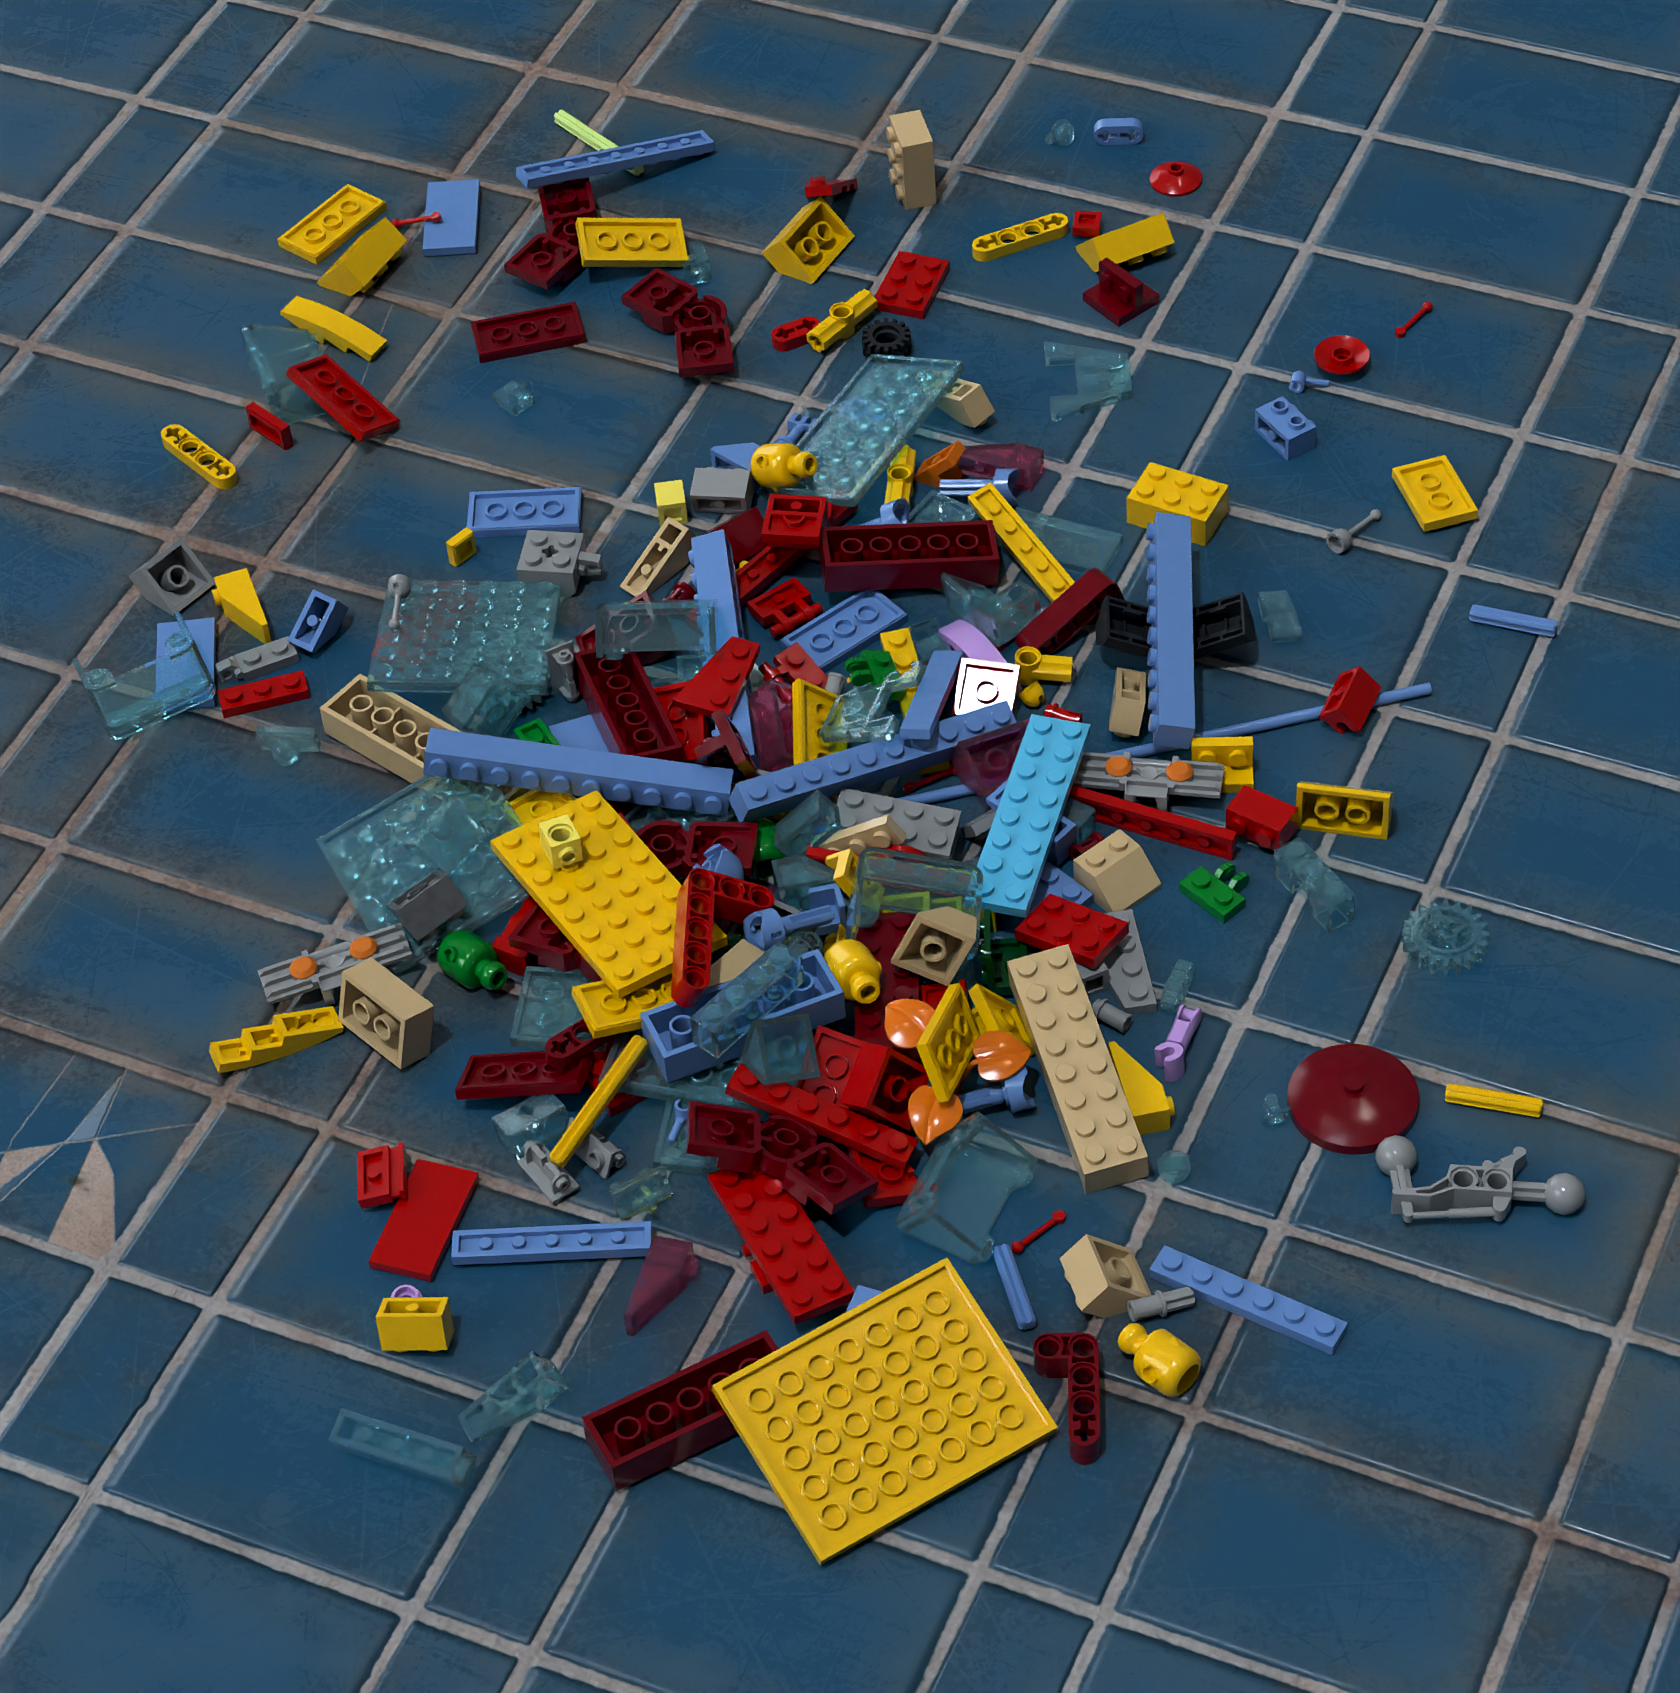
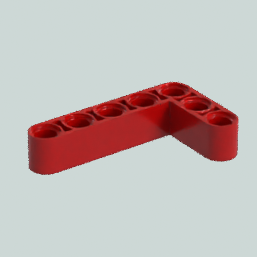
M695 868L690 871L677 895L671 997L675 1003L684 1008L694 1007L709 985L714 916L743 924L744 919L753 912L772 908L775 898L768 888L703 868Z

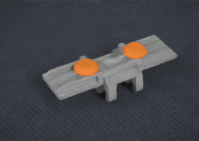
M1084 752L1074 785L1086 788L1124 791V800L1135 802L1136 796L1155 798L1157 809L1167 811L1170 795L1220 799L1225 764L1180 760L1179 756H1173L1172 761L1132 758L1130 752H1124V755Z
M398 923L358 937L355 934L349 935V941L308 954L307 950L301 951V956L257 971L269 1005L320 988L325 1004L329 1006L335 1004L334 989L341 987L342 971L371 957L382 966H387L411 958L413 955L402 925Z

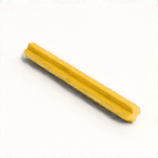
M634 1035L549 1154L550 1161L553 1164L564 1167L648 1049V1041L645 1038Z

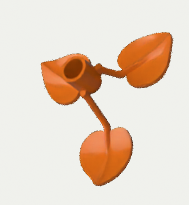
M898 999L888 1003L885 1007V1032L888 1039L901 1049L917 1048L916 1045L935 1010L927 1003L916 999ZM996 1030L986 1032L980 1035L974 1042L973 1055L976 1059L970 1061L949 1101L938 1103L931 1086L923 1085L918 1087L910 1096L908 1113L913 1130L924 1145L930 1144L936 1138L951 1131L960 1122L963 1106L957 1095H960L962 1091V1081L968 1079V1074L975 1066L978 1065V1074L985 1081L999 1082L1006 1080L1025 1066L1031 1055L1029 1047L1006 1032Z

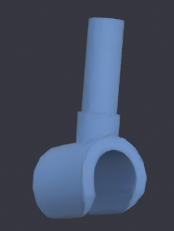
M1296 371L1292 374L1289 390L1293 393H1300L1303 391L1304 386L1329 387V380L1307 378L1304 372Z
M678 1099L674 1104L675 1122L667 1139V1142L670 1144L675 1143L684 1124H687V1109H682V1099Z

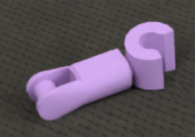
M1181 1004L1165 1043H1161L1154 1049L1155 1065L1164 1067L1166 1082L1177 1081L1185 1073L1184 1054L1201 1022V1008L1197 1007L1195 1010L1187 1009L1186 1005Z

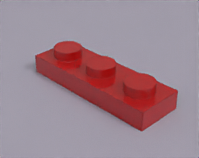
M303 670L217 690L224 718L310 698Z

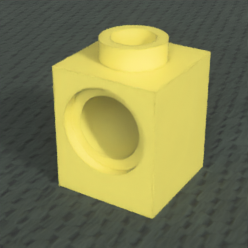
M682 479L654 483L660 527L668 516L681 524L688 523Z
M568 814L538 823L541 846L553 869L583 860L581 838Z

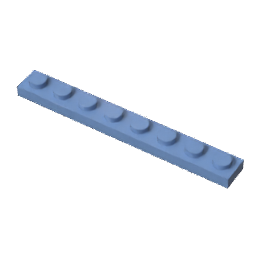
M703 130L519 166L516 167V177L527 189H537L544 185L561 184L564 181L574 179H586L588 176L606 175L613 171L631 170L638 166L655 165L658 162L679 160L680 158L693 155L700 156L714 151V141Z

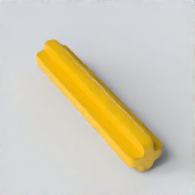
M1454 1083L1447 1084L1445 1091V1101L1449 1103L1532 1117H1540L1542 1113L1543 1100L1537 1097Z

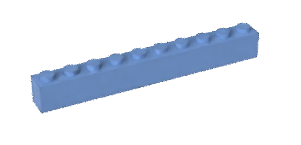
M1156 512L1153 523H1148L1146 530V540L1150 541L1147 547L1146 560L1151 561L1146 575V581L1151 582L1147 591V602L1151 603L1147 613V623L1151 624L1148 630L1147 644L1152 645L1147 659V665L1152 666L1148 676V688H1152L1148 699V709L1153 711V714L1151 713L1149 717L1148 731L1153 732V745L1189 749L1195 732L1191 517Z
M724 529L691 538L692 550L688 551L690 563L693 568L695 567V572L691 573L694 588L698 590V594L694 595V601L697 610L701 614V616L697 617V623L704 637L700 639L701 650L707 660L703 661V667L732 636L745 640L733 549ZM749 676L730 720L737 727L756 767L763 770ZM710 717L712 723L715 724L713 718ZM715 724V730H712L711 733L712 736L717 737L721 734ZM737 766L730 768L733 769L732 780L745 777Z
M1006 700L938 721L929 740L900 739V733L738 782L729 797V801L739 822H753L840 794L841 787L856 790L1008 743L1019 725Z
M430 728L425 749L423 775L584 796L597 790L605 800L727 816L733 769Z

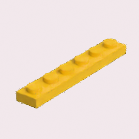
M991 482L967 496L968 503L982 520H993L996 537L1051 603L1075 583Z
M909 628L880 633L883 651L890 652L906 691L903 700L898 701L903 719L923 677ZM946 761L919 770L920 775L949 769L950 762Z

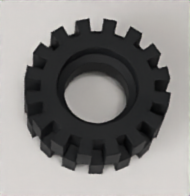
M884 318V322H880L877 319L874 320L875 325L869 323L867 328L863 329V355L866 356L868 362L872 360V364L875 366L879 362L880 367H885V364L889 363L890 367L895 366L894 362L901 364L903 359L907 360L909 358V354L912 352L911 331L908 326H905L904 322L901 321L898 324L897 319H893L892 322H889L888 318Z

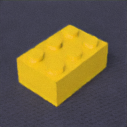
M1150 462L1126 498L1127 523L1147 529L1148 523H1153L1156 512L1190 516L1191 542L1206 547L1228 512L1229 485Z

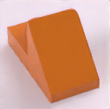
M959 440L925 459L913 479L918 483L939 488L940 480L961 479L963 472L958 466L962 461L960 457L966 448Z

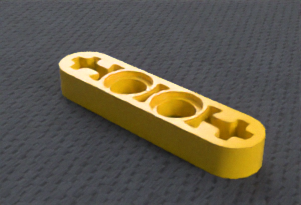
M1052 213L980 236L972 241V256L977 261L987 262L1062 238L1069 231L1068 218L1062 213ZM1028 232H1037L1038 234H1036V235H1028V234H1026V233H1028ZM1004 240H1014V242H1011V243H1004V242H1002V241H1004Z
M172 424L162 429L161 439L164 448L219 489H229L237 484L238 477L235 466L183 426ZM189 448H197V450L193 452H184ZM205 461H214L210 465H201Z

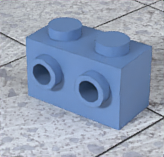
M1283 396L1255 409V431L1287 461L1315 448L1317 428L1314 422L1310 419L1308 420L1294 404H1291Z

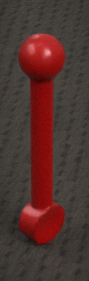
M436 211L429 216L405 220L393 219L391 223L398 229L402 225L431 220L438 222L442 219V216Z
M1424 302L1422 309L1403 327L1395 329V337L1404 338L1406 330L1425 312H1430L1433 309L1432 303Z
M954 763L950 765L949 769L914 783L912 781L907 782L903 786V790L906 794H910L916 788L947 775H958L961 771L960 765Z
M1056 1210L1053 1213V1218L1023 1240L1013 1242L1011 1245L1012 1252L1015 1254L1022 1253L1027 1244L1053 1225L1063 1224L1066 1221V1213L1062 1210Z

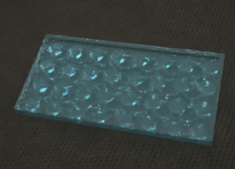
M871 354L795 445L802 452H810L816 457L818 467L815 474L810 478H803L796 487L781 488L779 492H775L772 488L761 486L759 489L764 498H769L770 494L827 497V502H833V505L855 507L965 371L963 362Z

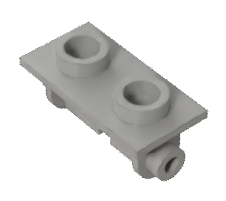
M572 640L545 650L553 695L562 694L570 702L576 701L580 695L574 676L573 653L575 651Z
M573 1117L569 1119L568 1127L573 1122ZM592 1127L574 1153L606 1180L608 1179L610 1169L614 1166L620 1168L625 1163L626 1158L624 1157V1152L615 1147L610 1141L603 1143L605 1137Z
M529 1140L524 1144L525 1156L519 1159L517 1163L552 1204L580 1188L564 1167H559L550 1161L549 1154L551 1152L545 1145L542 1146L540 1142Z

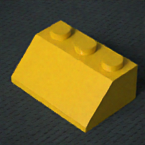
M820 196L802 207L765 248L762 254L779 273L812 284L855 235Z
M1163 212L1094 237L1075 246V248L1094 273L1099 271V262L1105 258H1109L1118 266L1120 263L1127 261L1130 266L1143 261L1142 255L1150 252L1152 257L1168 252L1166 247L1175 242Z
M386 217L357 238L317 281L318 285L348 296L354 295L359 290L362 293L366 292L374 284L371 279L374 276L378 278L388 269L386 263L389 260L393 262L402 254L401 247L407 239Z
M1304 781L1297 783L1296 807H1298V829L1383 840L1388 839L1392 816L1393 792Z

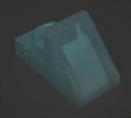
M937 617L901 628H909L918 660L924 670L927 668L934 650L949 651L939 634Z

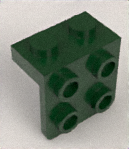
M984 909V920H978L979 939H984L981 941V944H978L979 963H985L981 965L982 983H988L989 990L999 996L1013 995L1008 979L1007 961L1027 956L1028 944L1015 938L995 939L991 909Z

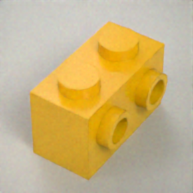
M449 1297L383 1298L376 1314L382 1351L405 1352L408 1350H427L437 1352L448 1350L455 1331Z

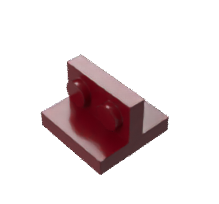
M1109 258L1099 262V283L1083 292V301L1118 327L1159 303V294Z
M722 709L712 713L711 716L721 735L706 738L700 743V746L694 749L698 759L705 766L727 769L737 766L747 779L761 776L735 724Z

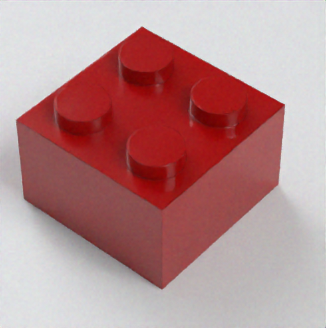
M863 1042L840 1103L888 1127L910 1131L912 1126L908 1113L910 1096L918 1087L927 1085L929 1078L924 1066L890 1047Z

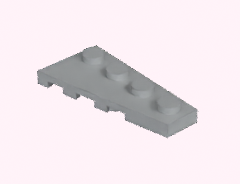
M1128 909L1104 913L1126 921L1129 924V933L1103 959L1109 969L1110 992L1121 1010L1128 1014L1139 1015L1157 1012V1002L1133 910Z

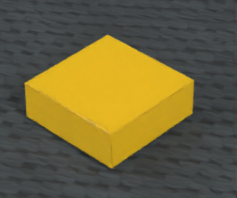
M467 527L446 542L449 563L455 567L477 553L474 533Z

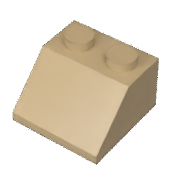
M1121 829L1073 860L1074 880L1094 894V902L1107 913L1131 909L1162 888V883L1141 846Z
M949 906L918 912L892 956L890 963L949 986L976 941L977 918Z
M1085 1234L1060 1258L1065 1270V1278L1070 1283L1075 1294L1076 1304L1086 1314L1108 1318L1127 1312L1126 1304L1128 1300L1151 1296L1132 1249Z

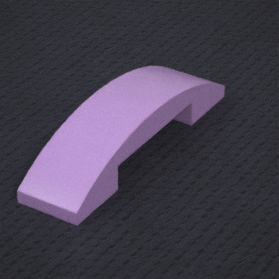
M959 619L935 631V636L949 651H963L964 658L1007 663L990 640L976 627L964 620ZM1020 683L1018 684L1017 695L1023 691Z

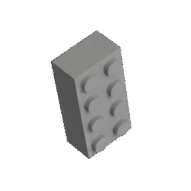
M841 787L828 835L889 814L906 833L904 843L899 845L911 846L924 852L929 858L930 867L950 870L959 838L961 811Z

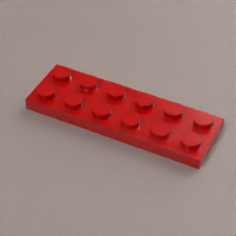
M759 1168L750 1173L720 1169L707 1175L708 1184L794 1325L851 1301L855 1292L799 1201L782 1188V1178L769 1175Z

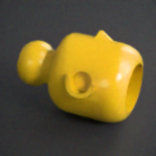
M791 443L763 444L754 451L750 462L751 474L757 484L765 488H772L775 492H779L782 488L796 487L803 478L812 477L818 467L817 459L812 453L802 452Z
M846 939L834 943L826 951L824 959L842 988L844 999L857 1001L861 1004L874 1002L881 990L879 981L882 967L880 962L875 959L869 949L860 941Z
M1130 1323L1122 1330L1117 1342L1121 1351L1134 1355L1133 1367L1138 1377L1168 1397H1176L1186 1392L1200 1372L1201 1360L1199 1354L1192 1347L1163 1328L1154 1330L1148 1335L1142 1325Z

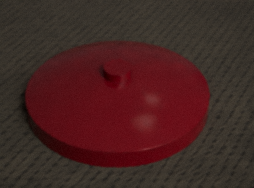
M1341 1044L1321 1049L1308 1056L1297 1066L1288 1084L1287 1107L1290 1118L1298 1131L1317 1146L1341 1154H1369L1376 1152L1378 1145L1385 1138L1393 1135L1405 1137L1410 1131L1418 1114L1419 1090L1411 1071L1390 1053L1367 1045Z

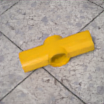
M863 289L847 302L832 305L829 309V316L806 334L807 342L812 346L813 350L820 353L838 339L851 337L855 333V325L877 308V300L870 291Z
M899 444L897 448L892 450L890 467L887 469V488L884 504L900 498H905L910 504V499L913 495L916 450L910 448L909 445Z

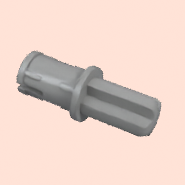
M1183 1287L1164 1293L1157 1290L1154 1292V1295L1128 1300L1126 1304L1127 1312L1132 1322L1156 1315L1166 1317L1168 1312L1193 1306L1195 1304V1295L1190 1287Z

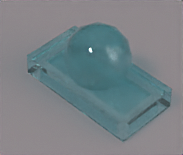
M257 726L255 735L261 750H271L273 759L279 765L288 766L298 761L301 755L300 752L320 751L321 742L315 728Z

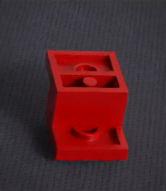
M770 494L761 532L762 542H768L769 547L819 550L823 527H831L834 512L833 502H827V497Z

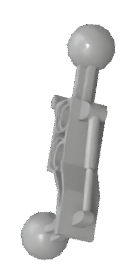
M1393 1135L1385 1138L1378 1145L1375 1152L1378 1167L1391 1178L1393 1188L1391 1214L1402 1215L1406 1223L1412 1222L1413 1219L1440 1217L1453 1219L1492 1216L1495 1221H1503L1511 1210L1512 1200L1545 1202L1546 1206L1554 1213L1567 1215L1579 1210L1586 1197L1582 1181L1569 1173L1555 1174L1546 1183L1513 1181L1514 1176L1525 1165L1526 1150L1523 1147H1515L1513 1154L1503 1157L1495 1163L1485 1160L1482 1166L1450 1164L1446 1177L1431 1186L1413 1188L1410 1171L1415 1167L1418 1155L1412 1141L1403 1136Z

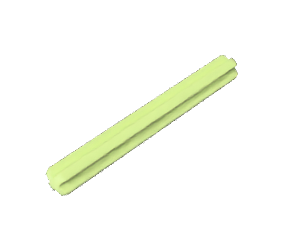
M559 110L558 113L555 112L554 122L597 151L619 147L566 111ZM643 165L628 171L635 176H639L640 173L644 172L645 168Z

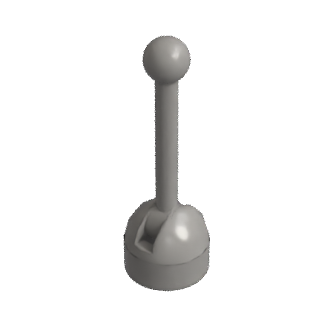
M1373 509L1370 512V516L1349 531L1343 528L1335 529L1326 537L1328 547L1334 553H1343L1352 543L1351 535L1372 520H1379L1381 512L1378 509Z
M402 574L393 575L388 582V592L395 599L393 616L388 623L391 630L399 629L400 601L407 598L411 592L412 582L409 577Z

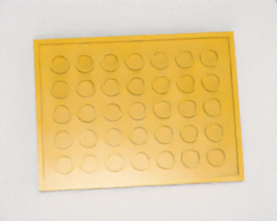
M948 1257L715 1383L711 1389L819 1565L826 1563L1053 1434L1058 1428Z

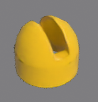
M1037 681L1026 687L1018 695L1023 703L1029 707H1038L1045 699L1043 688Z

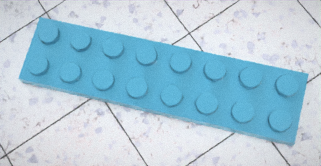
M1031 714L966 894V907L980 910L991 909V912L1027 918L1091 733L1090 724Z

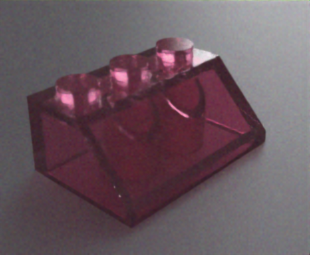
M769 679L750 694L748 698L760 770L774 772L794 766L792 685Z
M1030 718L957 742L950 759L962 784L980 797L992 794L1005 781H1008Z

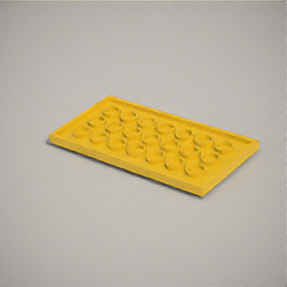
M597 790L490 840L491 850L619 999L672 973L677 895L682 885ZM568 814L581 838L583 860L553 869L541 846L538 823ZM714 921L712 952L728 945L727 935Z

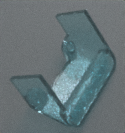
M718 600L606 602L600 603L594 610L596 658H603L605 655L606 660L623 659V654L640 651L688 650L694 652L695 657H711L713 654H717Z
M179 611L174 613L181 631L173 633L166 640L165 649L168 654L115 678L108 669L97 668L85 674L78 658L72 659L108 737L111 739L119 740L203 703L214 696L216 686Z
M875 847L866 848L860 853L856 865L847 910L845 940H855L859 927L874 925L879 917L880 909L917 914L918 912L949 906L977 918L976 941L962 963V970L969 971L979 947L983 874L972 863Z

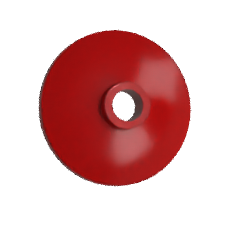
M1169 161L1158 165L1152 170L1150 184L1155 191L1162 195L1171 197L1185 196L1195 192L1201 186L1202 173L1191 163Z
M1338 335L1322 340L1315 348L1314 359L1321 369L1333 374L1346 375L1362 370L1369 362L1370 351L1361 340L1351 336Z

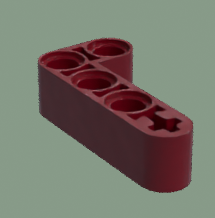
M1098 568L1090 569L1018 633L1015 640L1016 646L1018 648L1030 646L1038 649L1042 655H1053L1100 613L1102 602L1106 596L1125 600L1119 586Z
M1089 1333L1042 1334L1035 1339L1033 1344L1035 1371L1044 1378H1068L1070 1457L1080 1465L1092 1464L1098 1460L1101 1452L1098 1341ZM1081 1435H1088V1441H1081Z

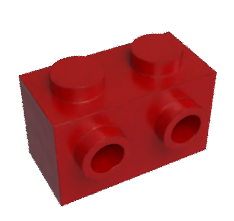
M1244 785L1226 807L1225 828L1236 831L1237 835L1257 842L1263 847L1280 852L1298 829V807Z

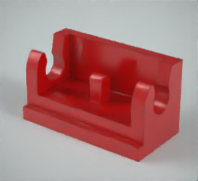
M1361 666L1340 673L1321 710L1319 718L1322 721L1325 720L1340 734H1344L1346 730L1340 723L1346 724L1353 732L1361 731L1381 686Z

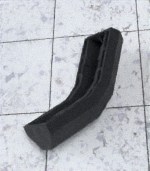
M1243 592L1193 608L1194 660L1255 641L1254 621ZM1106 596L1102 602L1096 624V645L1148 658L1149 649L1152 648V645L1147 644L1148 630L1151 627V624L1147 623L1149 607Z

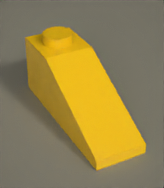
M247 568L214 577L216 589L211 590L216 607L221 605L228 619L263 644L272 642L266 618Z
M1115 1041L1108 1042L1109 1054L1139 1134L1145 1135L1170 1130V1116L1175 1115L1172 1097H1166L1163 1085Z

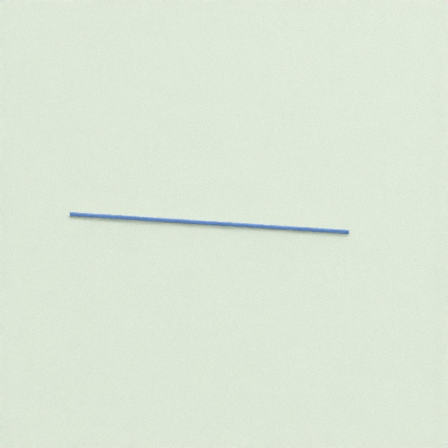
M1424 683L1379 693L1372 707L1432 694L1431 684ZM1323 706L1195 733L1193 738L1237 737L1320 719L1319 715ZM1149 743L1103 754L1124 755V752H1130L1132 758H1141L1182 748ZM1010 774L898 799L930 804L995 790L1005 781H1008ZM834 812L778 825L782 830L783 836L816 829L820 825L832 821Z

